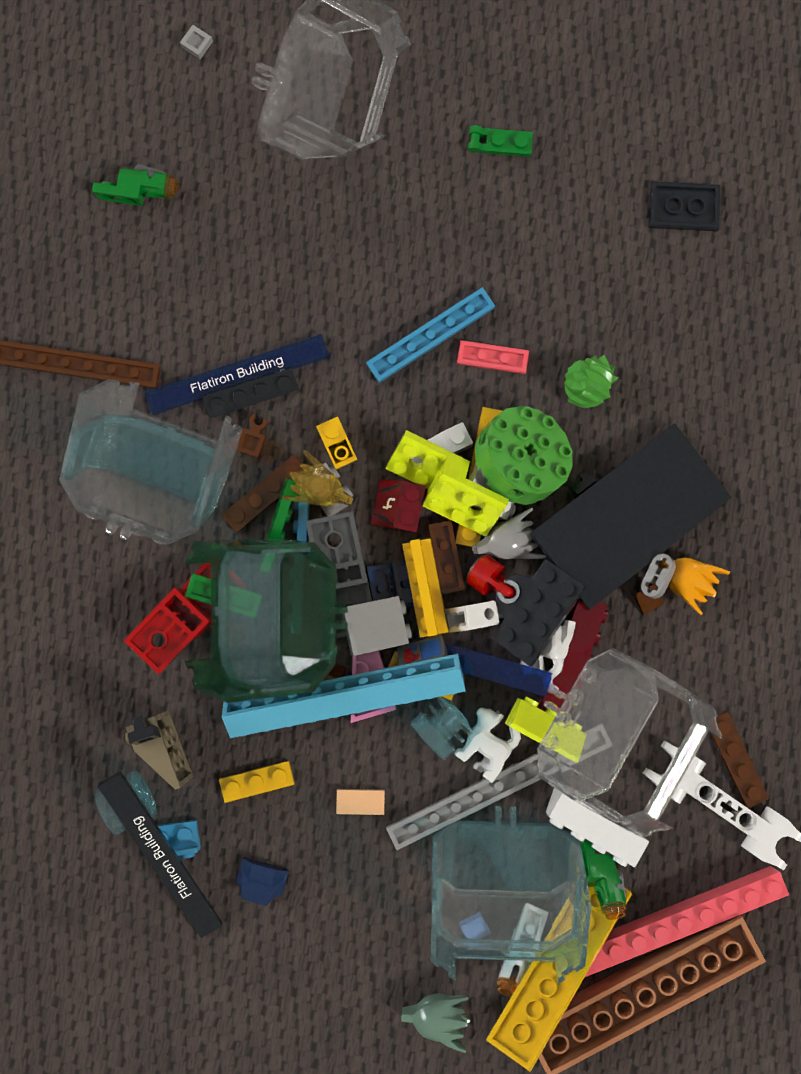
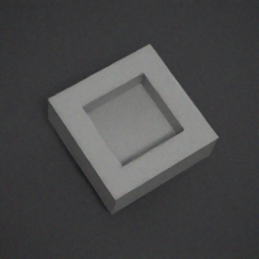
M192 25L181 40L180 45L183 49L201 59L213 40L210 35Z

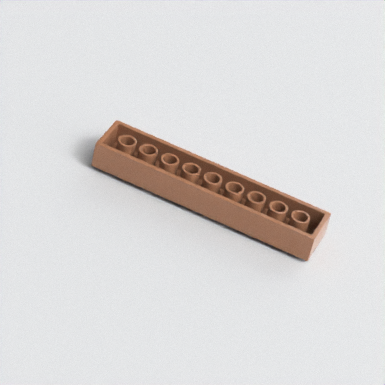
M738 915L676 940L576 993L539 1056L546 1074H558L765 963L766 961L743 917Z

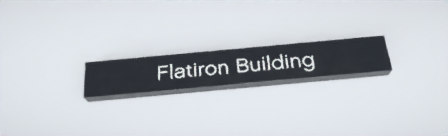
M119 771L98 783L99 790L198 935L202 938L222 926L221 919L122 772Z

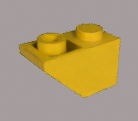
M338 417L316 426L335 469H339L357 460Z

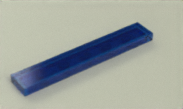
M415 635L413 642L426 639L427 637ZM445 643L448 656L458 654L462 673L547 697L553 673Z

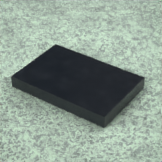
M651 182L649 228L697 231L719 230L720 185Z

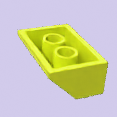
M525 697L524 700L517 698L505 724L578 763L586 736L584 732L580 731L582 726L571 720H568L567 723L559 720L560 714L549 708L544 712L537 708L538 702L528 697Z

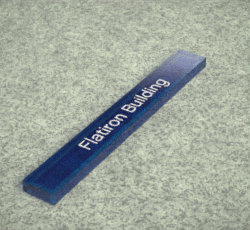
M320 334L147 391L145 395L151 414L156 415L202 400L203 394L289 366L293 370L329 358L323 336Z

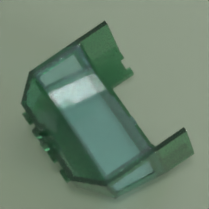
M292 539L194 541L191 547L193 555L192 557H187L184 564L211 563V658L185 661L187 669H192L195 676L192 679L194 689L227 703L314 692L335 666L337 629H345L348 626V622L336 621V614L348 613V607L337 605L336 583L338 576L333 562L315 542Z

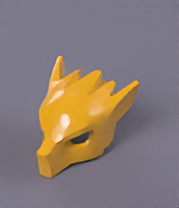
M678 558L674 560L676 569L668 587L697 613L702 615L703 613L695 600L705 603L707 599L704 596L715 597L717 592L713 588L712 583L719 584V580L713 573L729 575L730 571L691 558ZM666 561L659 563L661 570L669 567Z

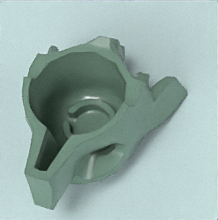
M438 993L426 996L418 1004L402 1007L401 1021L413 1023L416 1030L424 1038L441 1042L447 1047L463 1053L467 1051L465 1046L457 1039L464 1036V1033L460 1032L459 1029L467 1027L468 1023H470V1018L463 1015L465 1013L464 1009H462L463 1006L458 1004L469 999L468 996H449Z

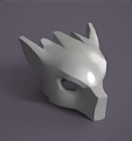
M533 508L525 510L508 520L494 524L487 536L472 546L473 553L490 554L501 559L546 558L544 554L530 553V551L538 547L537 543L532 542L533 538L529 534L534 530L528 528L533 523L527 520L521 521Z

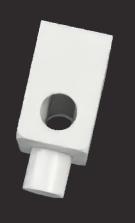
M495 601L445 609L449 633L499 624V619L504 618L498 611Z

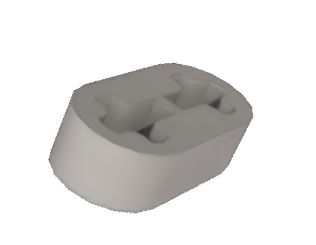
M659 554L652 560L641 584L643 593L648 597L656 599L665 593L676 569V564L671 557L666 554ZM666 561L669 567L667 569L663 568L661 571L659 563ZM656 582L658 590H652L651 592V589L648 588L649 584H655Z

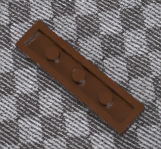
M294 455L291 456L226 510L222 516L238 533L279 499L286 477L294 479L298 483L309 472Z
M725 711L706 720L705 723L745 807L749 809L768 800L769 797L729 713Z

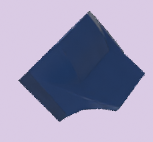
M243 857L236 879L240 886L241 898L267 906L276 896L282 895L289 870Z

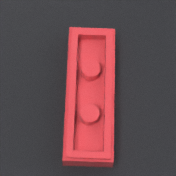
M460 340L457 364L526 374L529 350Z

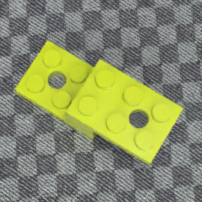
M407 430L387 463V470L416 484L426 486L427 493L422 505L423 507L485 537L508 505L509 499L466 479L470 461ZM419 457L423 462L416 463L411 458ZM477 505L481 507L482 510L476 511L473 510L470 506Z

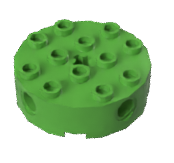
M528 406L506 408L482 429L475 443V461L478 469L482 470L484 477L488 480L487 485L493 492L509 499V502L528 505L544 500L567 481L572 469L573 451L565 432L553 417Z

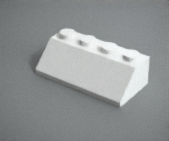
M556 784L546 810L547 815L551 818L549 822L560 829L563 826L572 830L570 834L582 842L584 839L593 843L592 847L600 853L605 854L607 851L613 854V860L626 867L629 864L636 867L649 841L639 831Z

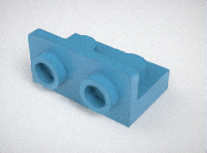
M197 820L157 825L181 859L194 857L195 853L200 850Z

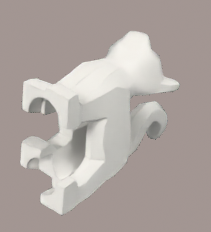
M564 620L563 626H560L533 667H529L523 661L520 662L524 675H539L543 678L544 687L549 693L554 694L559 691V688L553 685V679L562 671L564 659L568 653L569 644L575 629L576 622ZM543 657L553 661V668L548 672L545 670Z
M481 707L476 713L478 717L477 724L469 732L465 746L458 748L454 754L465 762L475 752L479 751L484 755V758L480 762H475L473 768L480 773L484 772L482 776L493 783L512 750L518 746L521 736L520 732L509 727L511 739L508 741L493 735L490 730L499 724L504 715L500 714L498 710L495 712Z

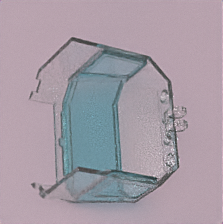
M108 379L79 393L59 478L76 511L84 513L88 518L107 522L106 533L110 535L116 531L117 527H122L120 538L127 540L132 533L137 536L149 537L158 544L169 545L198 532L213 515L234 460L243 428L238 424L232 425V419L227 415L223 422L219 440L133 409L139 383L130 382L129 386L119 385L120 382L118 380Z

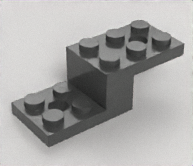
M353 511L306 521L318 585L324 600L331 639L347 636L341 608L348 604L357 605L372 602ZM336 533L340 535L341 543L337 547H332L328 544L327 539L330 534Z

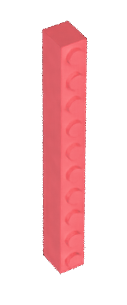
M769 866L612 929L585 977L788 896L789 893L781 873L774 867Z

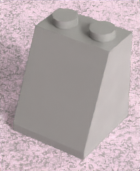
M399 596L341 608L351 656L409 644L408 638H412L410 626L405 624L403 615L407 614L404 600L400 601Z

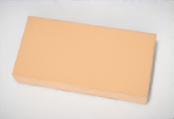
M337 789L336 814L384 815L385 790Z

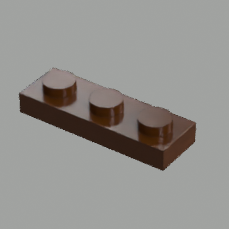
M451 520L429 524L428 529L441 594L465 590Z

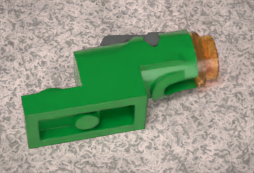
M137 164L134 169H120L117 186L103 181L101 184L93 183L92 192L99 200L143 206L144 196L147 198L162 197L168 199L176 197L178 179L170 174H166L164 171Z
M574 838L572 843L582 887H594L600 902L601 911L605 914L606 919L615 920L626 915L623 872L616 868L613 856L611 854H595L596 849L592 847L593 843L584 839L582 842Z

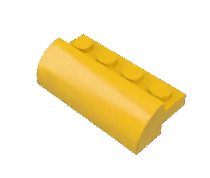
M431 539L411 540L409 543L402 544L420 637L449 632Z

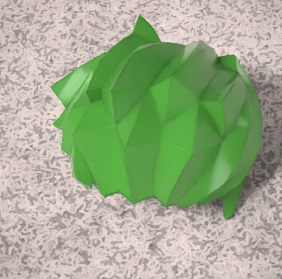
M605 355L599 359L594 356L591 359L586 358L585 360L575 361L568 368V372L565 374L566 381L564 382L565 391L569 397L568 402L581 408L598 406L604 403L605 399L610 398L609 389H611V385L619 377L613 374L615 366L609 365Z

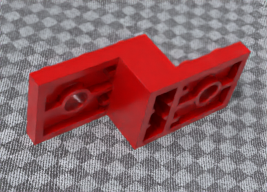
M212 554L195 572L196 574L244 589L248 587L215 554ZM191 577L181 588H174L124 640L157 674H161L193 639L200 638L226 610L185 597ZM156 633H162L165 637V643L161 647H157L153 643V636Z

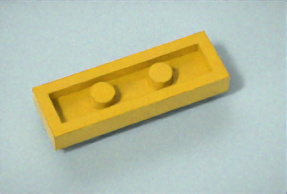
M289 760L219 779L225 803L295 784Z

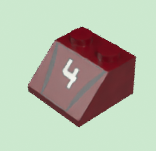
M379 479L370 525L416 534L426 486L405 481Z

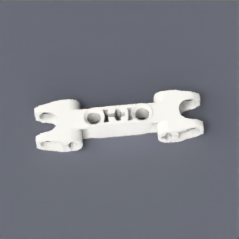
M663 741L661 747L670 754L673 760L671 770L665 774H658L646 768L643 774L660 791L679 804L688 793L747 834L741 847L760 860L784 870L787 864L776 854L775 847L777 841L786 836L801 842V833L792 823L768 806L758 816L699 775L706 763L692 753ZM703 786H707V794L703 797H700V788ZM721 802H725L733 810L731 812L720 806ZM746 813V814H747V820H746V822L743 823V824H740V822H739L740 816H741L742 814Z

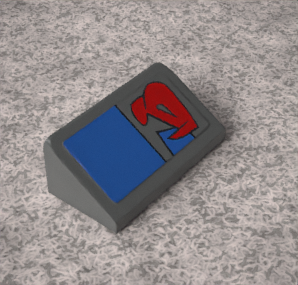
M442 634L397 647L399 665L448 656Z

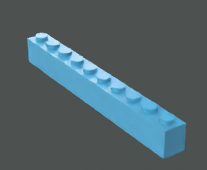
M454 654L226 700L223 703L222 719L229 737L234 738L465 692V684L459 656Z

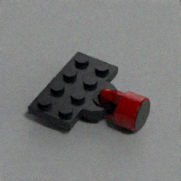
M483 555L471 566L467 574V583L483 595H488L493 590L496 592V605L498 611L505 619L492 639L529 667H533L587 586L548 559L544 560L533 578L525 575H514L507 578L504 576L505 566L491 556Z

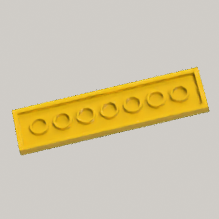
M580 880L486 1041L531 1072L626 905H622V908L619 910H602L594 887H582ZM625 888V891H626V904H627V902H628V900L630 899L632 893H631V891H629V890H627V889Z

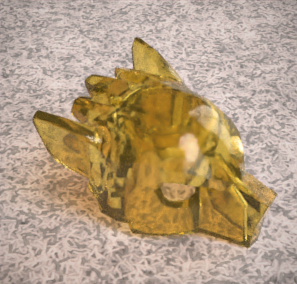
M303 450V454L313 465L301 464L300 467L303 471L290 472L289 475L297 484L291 485V489L299 496H282V499L315 506H329L335 503L351 505L353 498L342 489L340 480L306 450Z

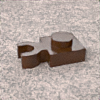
M252 414L249 419L251 428L250 430L243 428L236 451L259 459L266 440V435L261 434V431L265 430L268 426V420L264 418L261 425H256L255 420L257 416Z

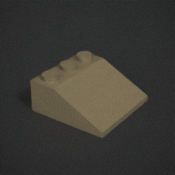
M169 710L148 718L150 726L153 725L159 728L160 738L139 745L130 744L127 733L133 732L134 727L133 725L126 727L125 738L128 745L133 747L134 752L175 790L181 788L193 778Z

